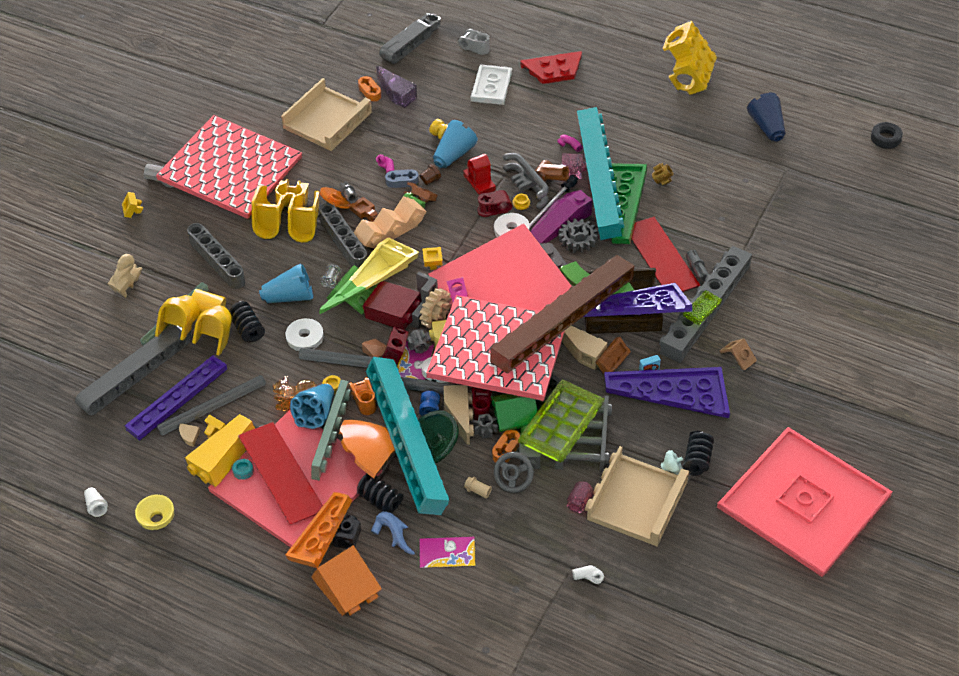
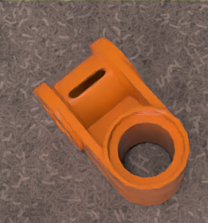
M368 377L354 384L352 382L348 383L351 396L355 400L359 412L363 415L373 414L377 408L375 394Z

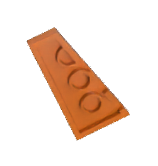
M337 492L331 495L285 556L289 561L314 568L319 567L352 502L349 495Z

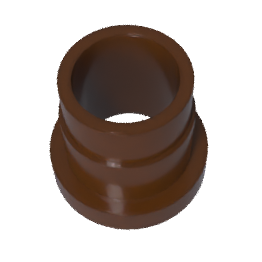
M430 164L420 174V178L424 184L429 185L433 181L439 180L441 174L436 166Z

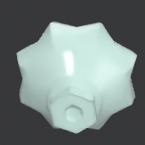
M669 450L666 452L661 468L678 475L680 470L683 469L681 465L683 458H678L676 453Z

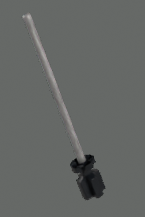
M571 174L568 180L561 184L562 189L529 223L530 227L564 191L569 192L570 188L577 184V176L575 177Z

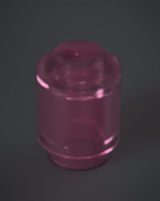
M584 481L575 483L567 498V507L571 511L581 513L582 510H585L586 504L592 498L594 492L591 485Z

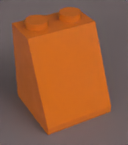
M354 545L318 567L311 576L342 616L347 613L350 616L361 609L359 605L365 601L368 604L379 597L377 593L382 590Z

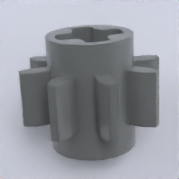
M417 329L412 331L410 336L407 337L409 349H415L416 353H423L431 346L429 332L424 334L423 330Z
M490 414L479 415L478 421H473L474 434H479L482 439L492 438L493 432H498L497 419L492 418Z

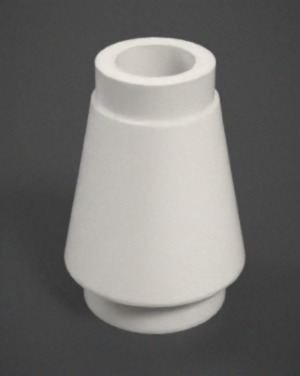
M95 488L85 490L84 495L88 513L94 517L104 515L108 506L106 500Z

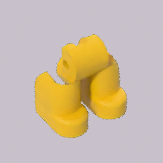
M286 179L285 181H280L279 185L275 188L276 204H271L267 200V186L259 185L251 204L253 231L257 236L264 239L275 237L280 229L283 208L288 207V232L291 238L301 243L312 240L317 227L319 191H314L313 206L306 207L308 183L298 181L297 186H289V180Z
M195 289L192 296L184 295L167 299L158 312L155 336L159 337L170 323L182 327L180 340L184 341L191 330L192 323L197 319L192 343L196 344L202 334L219 338L216 355L220 356L228 343L232 316L225 307L226 298Z

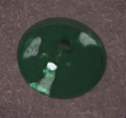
M436 410L418 419L435 464L445 459L451 453L459 435L457 420L446 411Z

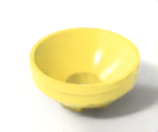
M163 495L148 496L137 505L135 510L136 519L143 528L148 530L161 529L167 526L173 519V503ZM159 514L163 516L159 522L151 521L154 515Z

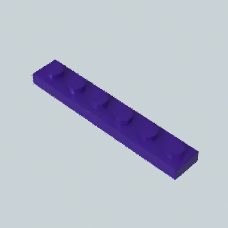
M212 355L125 425L126 431L140 441L156 428L158 424H161L227 370V365Z

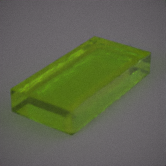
M705 290L692 303V312H684L683 316L700 325L721 304L722 299Z

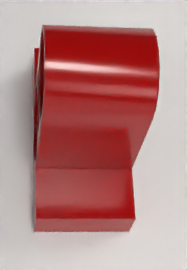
M482 154L469 159L468 169L464 170L463 174L478 195L496 191V186L491 181V164L488 156Z

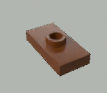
M617 337L595 363L603 374L604 372H614L631 351L621 337Z

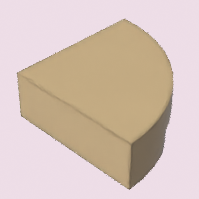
M180 424L179 432L181 438L187 445L194 447L200 433V428Z

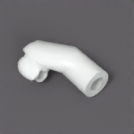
M592 565L572 570L574 580L586 578L593 583L599 584L604 579L603 572Z

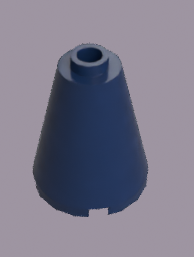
M764 93L760 95L761 98L758 100L755 98L751 100L747 106V111L771 141L777 142L782 140L786 134L780 98L776 93Z

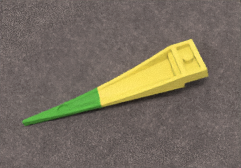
M389 237L383 240L343 287L320 308L319 314L407 268L409 263L418 258L419 251Z

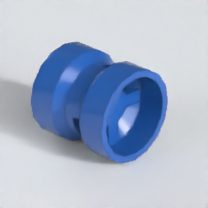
M434 391L423 392L420 399L419 414L424 418L437 417L439 414L440 395Z

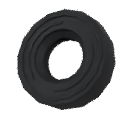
M890 122L876 124L871 132L872 142L886 149L897 147L903 137L901 128ZM881 133H889V134L893 135V137H892V138H885V137L881 136L880 134H881Z

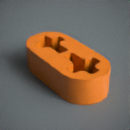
M368 76L359 78L358 87L362 94L372 102L380 100L381 89L375 81Z
M507 430L502 434L492 450L494 462H497L501 457L498 454H501L504 450L505 453L516 452L519 447V432Z

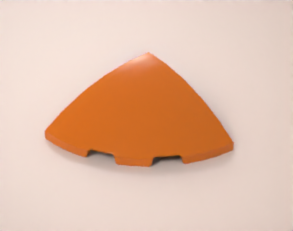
M344 420L340 426L339 434L343 436L341 444L344 450L352 453L356 457L355 463L374 478L395 452L387 428L358 420Z

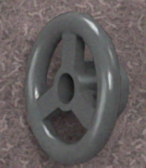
M508 452L503 454L495 463L494 478L498 486L504 491L518 493L525 490L532 482L534 475L533 466L524 454ZM518 458L525 464L516 466L506 463L505 460ZM500 467L503 468L502 474L509 481V486L500 477ZM512 468L515 470L514 476L510 474ZM527 470L528 474L524 483L516 486V479L520 473Z

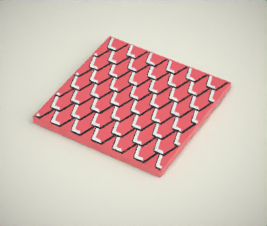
M213 115L156 176L157 180L248 219L252 215L251 204L257 187L259 185L267 186L268 196L301 159L302 152Z
M456 295L426 372V378L544 401L565 331L507 374L490 362V349L492 345L505 338L508 333L513 332L521 323H525L540 311Z

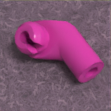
M383 155L376 157V162L380 167L386 169V174L389 171H395L392 159Z

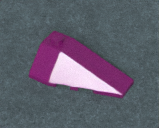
M581 190L567 193L550 206L530 232L539 244L551 241L559 236V229H562V224L567 225L568 220L571 223L574 219L580 222L581 219L584 220L592 215V199Z

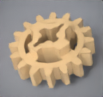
M441 288L435 289L434 292L431 291L430 295L425 298L426 302L422 304L423 308L420 311L422 316L419 318L422 320V325L432 329L433 321L446 320V314H449L448 310L451 307L449 302L452 300L448 291Z

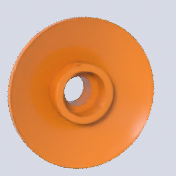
M323 187L319 191L321 197L326 202L333 204L336 209L337 207L349 209L352 204L336 189Z

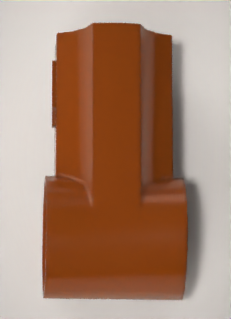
M543 160L535 169L544 182L547 180L567 181L569 178L570 170L568 166L553 165L547 160Z

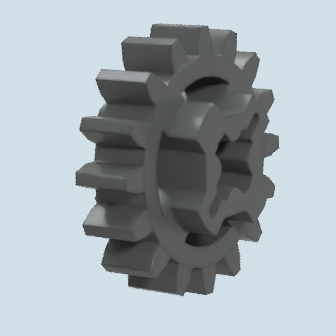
M574 219L571 223L568 220L567 225L562 224V229H559V242H561V246H566L567 251L573 249V253L577 250L583 253V249L590 251V247H595V243L598 241V230L595 229V225L590 226V221L584 223L583 219L580 222Z

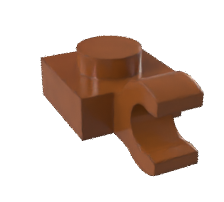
M408 182V185L412 187V191L408 193H413L414 196L418 195V199L427 203L429 200L436 201L437 194L420 188L415 183Z
M365 197L350 205V211L361 219L367 217L368 221L374 222L376 216H378V213L375 211V205Z

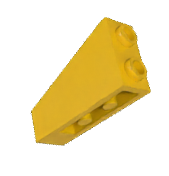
M240 414L185 457L188 471L193 476L197 475L206 484L210 483L214 487L219 485L232 469L233 464L246 451L238 435L255 429L253 422Z

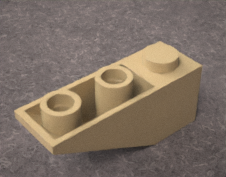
M573 326L565 330L562 339L563 344L579 363L595 370L598 367L595 362L607 349V342Z
M466 385L444 386L445 414L465 443L470 445V436H474L473 424H469V420H473V410L468 408V405L472 404V393H468Z

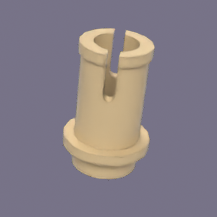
M468 477L464 485L467 492L472 491L485 499L488 498L492 490L491 486L477 481L476 477Z

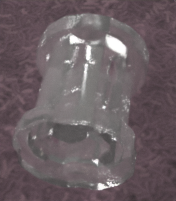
M327 264L325 275L321 277L320 281L323 286L334 288L337 284V277L341 275L342 270L336 264Z

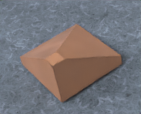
M377 339L362 343V351L370 357H382L386 347L385 344Z

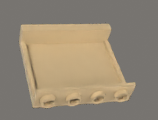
M322 78L303 97L295 102L292 107L281 116L283 129L332 151L372 113L371 100L366 97L361 102L353 100L325 86V79Z
M619 446L617 452H613L611 455L609 468H605L602 473L601 483H597L595 486L593 499H589L586 504L585 510L588 511L587 520L658 546L687 485L689 471L681 469L679 474L676 475L622 455L623 447Z

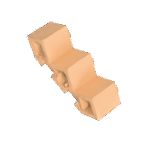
M403 196L394 211L382 208L374 222L362 219L353 233L365 247L375 249L380 242L388 237L394 240L417 227L427 211L414 199Z

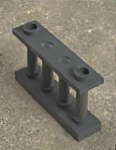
M561 393L555 469L563 470V463L568 462V460L600 462V472L603 473L604 464H609V452H605L607 416L612 414V404H608L609 396H605L604 405L572 403V401H568L569 393ZM572 411L603 413V421L576 420L567 417V415L572 413ZM570 427L602 429V438L573 436L570 433H566V429H570ZM569 443L601 446V454L568 452V449H565V445H569Z

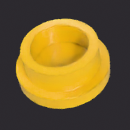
M517 194L513 199V206L518 210H525L530 206V199L526 194Z

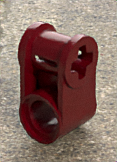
M505 190L483 193L478 196L479 207L477 212L482 217L507 213L513 207Z
M472 387L474 420L478 421L479 415L491 414L492 390Z

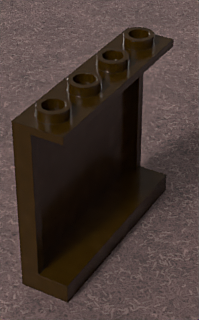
M656 268L634 269L633 278L629 282L633 289L639 290L655 287ZM588 270L586 272L591 274L594 270ZM663 313L584 317L586 333L662 331Z

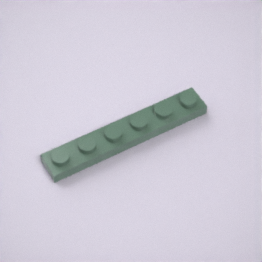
M341 380L311 465V479L320 480L322 473L326 472L328 464L326 460L331 457V445L336 442V430L340 429L342 424L341 415H345L346 401H349L351 397V390L348 389L349 381Z

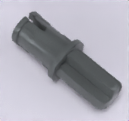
M347 181L344 183L340 182L342 196L349 203H355L358 196L355 193L354 187L349 185Z
M696 250L688 251L686 258L691 264V270L695 271L701 281H705L708 272L704 267V261L699 258Z

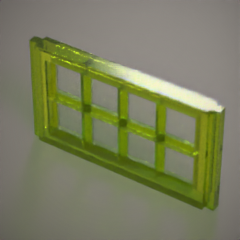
M562 379L520 435L518 442L561 463L601 408L604 398Z

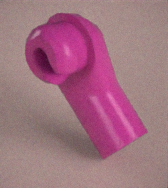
M561 135L557 140L562 147L568 143L576 152H580L583 149V146L575 138L568 135Z

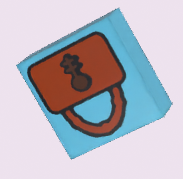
M655 355L640 360L639 371L660 370L661 360L659 356Z

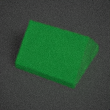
M512 394L491 397L500 432L539 424L535 399Z

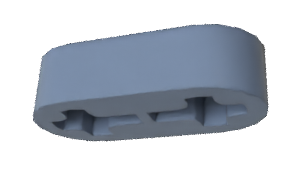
M415 170L389 171L385 175L386 185L390 188L411 187L408 185V182L417 185L419 176Z

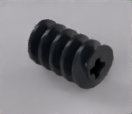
M247 301L235 303L229 312L232 316V323L235 325L241 338L248 343L258 341L265 334V329L262 327L261 322H259Z
M692 431L689 434L683 469L689 471V475L698 476L709 470L714 438L708 433Z
M365 474L357 487V494L383 512H394L404 498V494H397V489L391 490V485H385L384 480L379 481L378 476L373 478Z

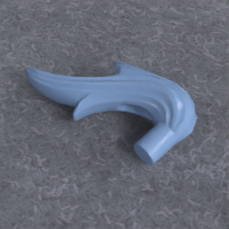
M379 513L371 532L378 535L382 526H387L393 535L392 547L398 545L406 553L415 554L406 544L403 537V529L408 528V526L392 513Z

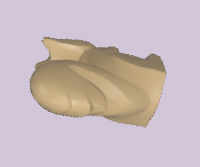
M122 255L118 260L116 271L108 285L114 292H118L126 298V290L129 287L133 289V283L138 281L142 267L136 268L132 255Z

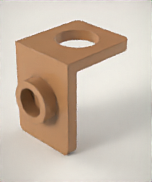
M745 339L732 341L720 350V353L731 351L742 370H746L757 361Z

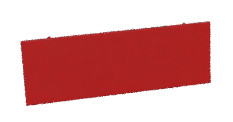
M651 217L635 222L631 240L648 266L656 268L655 277L661 285L676 283L682 292L699 287V282L656 218Z
M273 422L238 435L289 525L314 516L323 507L321 501Z

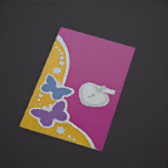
M406 342L404 353L397 366L401 377L425 380L426 378L421 372L422 363L431 357L434 345L429 346L428 350L423 353H416L415 349H409L408 342Z
M474 537L420 539V568L475 566Z

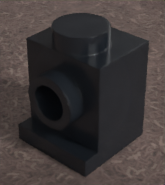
M347 515L346 518H343L333 537L334 547L348 549L353 545L356 547L361 532V523L355 516Z

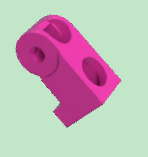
M463 277L447 281L452 302H454L456 295L468 297ZM455 284H461V285H462V286H458V287L452 288Z

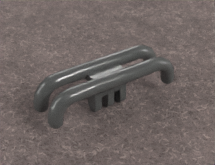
M517 153L505 154L503 156L504 161L516 160L519 164H505L503 170H516L519 174L512 176L511 181L521 192L532 188L536 192V197L541 199L536 204V208H544L548 204L547 194L549 188L547 184L521 155Z

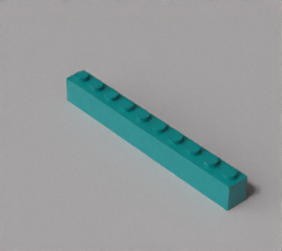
M597 107L579 110L577 115L600 240L622 236L621 229L624 228L623 218L618 217L622 216L620 205L616 206V204H619L618 193H614L617 192L616 183L611 181L615 180L613 169L609 170L612 168L611 158H607L610 157L608 146H606L608 145L606 135H603L606 133L604 124H601L603 123L602 113L598 114Z
M372 357L366 373L418 513L441 515L449 503V496L443 486V481L432 458L426 438L423 435L404 382L399 374V369L394 359Z

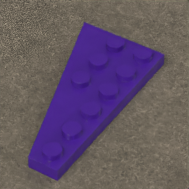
M671 283L612 294L583 317L692 312V304L678 285Z
M721 367L604 372L606 393L725 418L730 416Z

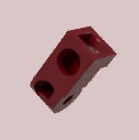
M393 326L382 358L394 359L395 364L398 365L404 353L408 331Z

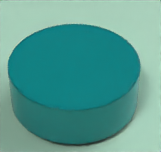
M239 459L232 466L234 476L240 480L248 479L254 471L251 461L247 459Z

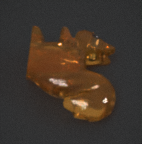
M285 376L273 385V392L278 393L274 395V398L279 401L275 409L289 411L291 400L299 392L317 385L308 379L299 381L296 386L288 385V377Z

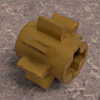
M661 163L653 167L652 178L657 184L666 185L672 181L670 177L674 173L668 164L664 165Z

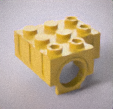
M691 21L677 26L675 31L668 35L663 46V50H670L677 60L673 69L675 74L669 75V79L677 90L687 91L689 95L706 90L716 61V54L711 51L707 41L700 34L698 27H695ZM678 36L680 37V38H679L678 40H676L675 42H672L676 37H678ZM680 74L690 75L692 77L691 84L684 85L680 83L677 76Z

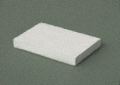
M480 65L471 101L504 105L512 68Z

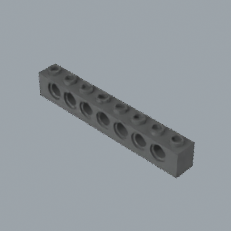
M732 246L728 252H724L721 262L716 263L712 274L707 275L704 285L698 287L694 298H690L692 312H680L676 323L673 322L667 335L662 336L659 342L661 355L679 363L683 361L750 268L751 253Z

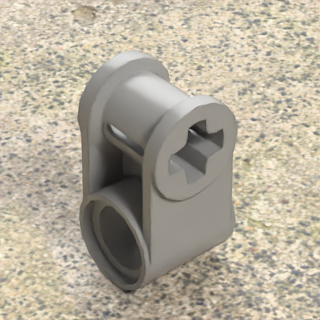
M468 29L465 35L458 40L460 47L464 50L480 55H485L490 51L489 35L486 33Z

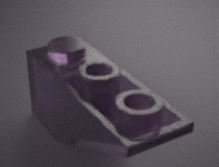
M379 66L376 67L377 80L393 103L406 108L417 98L416 84Z

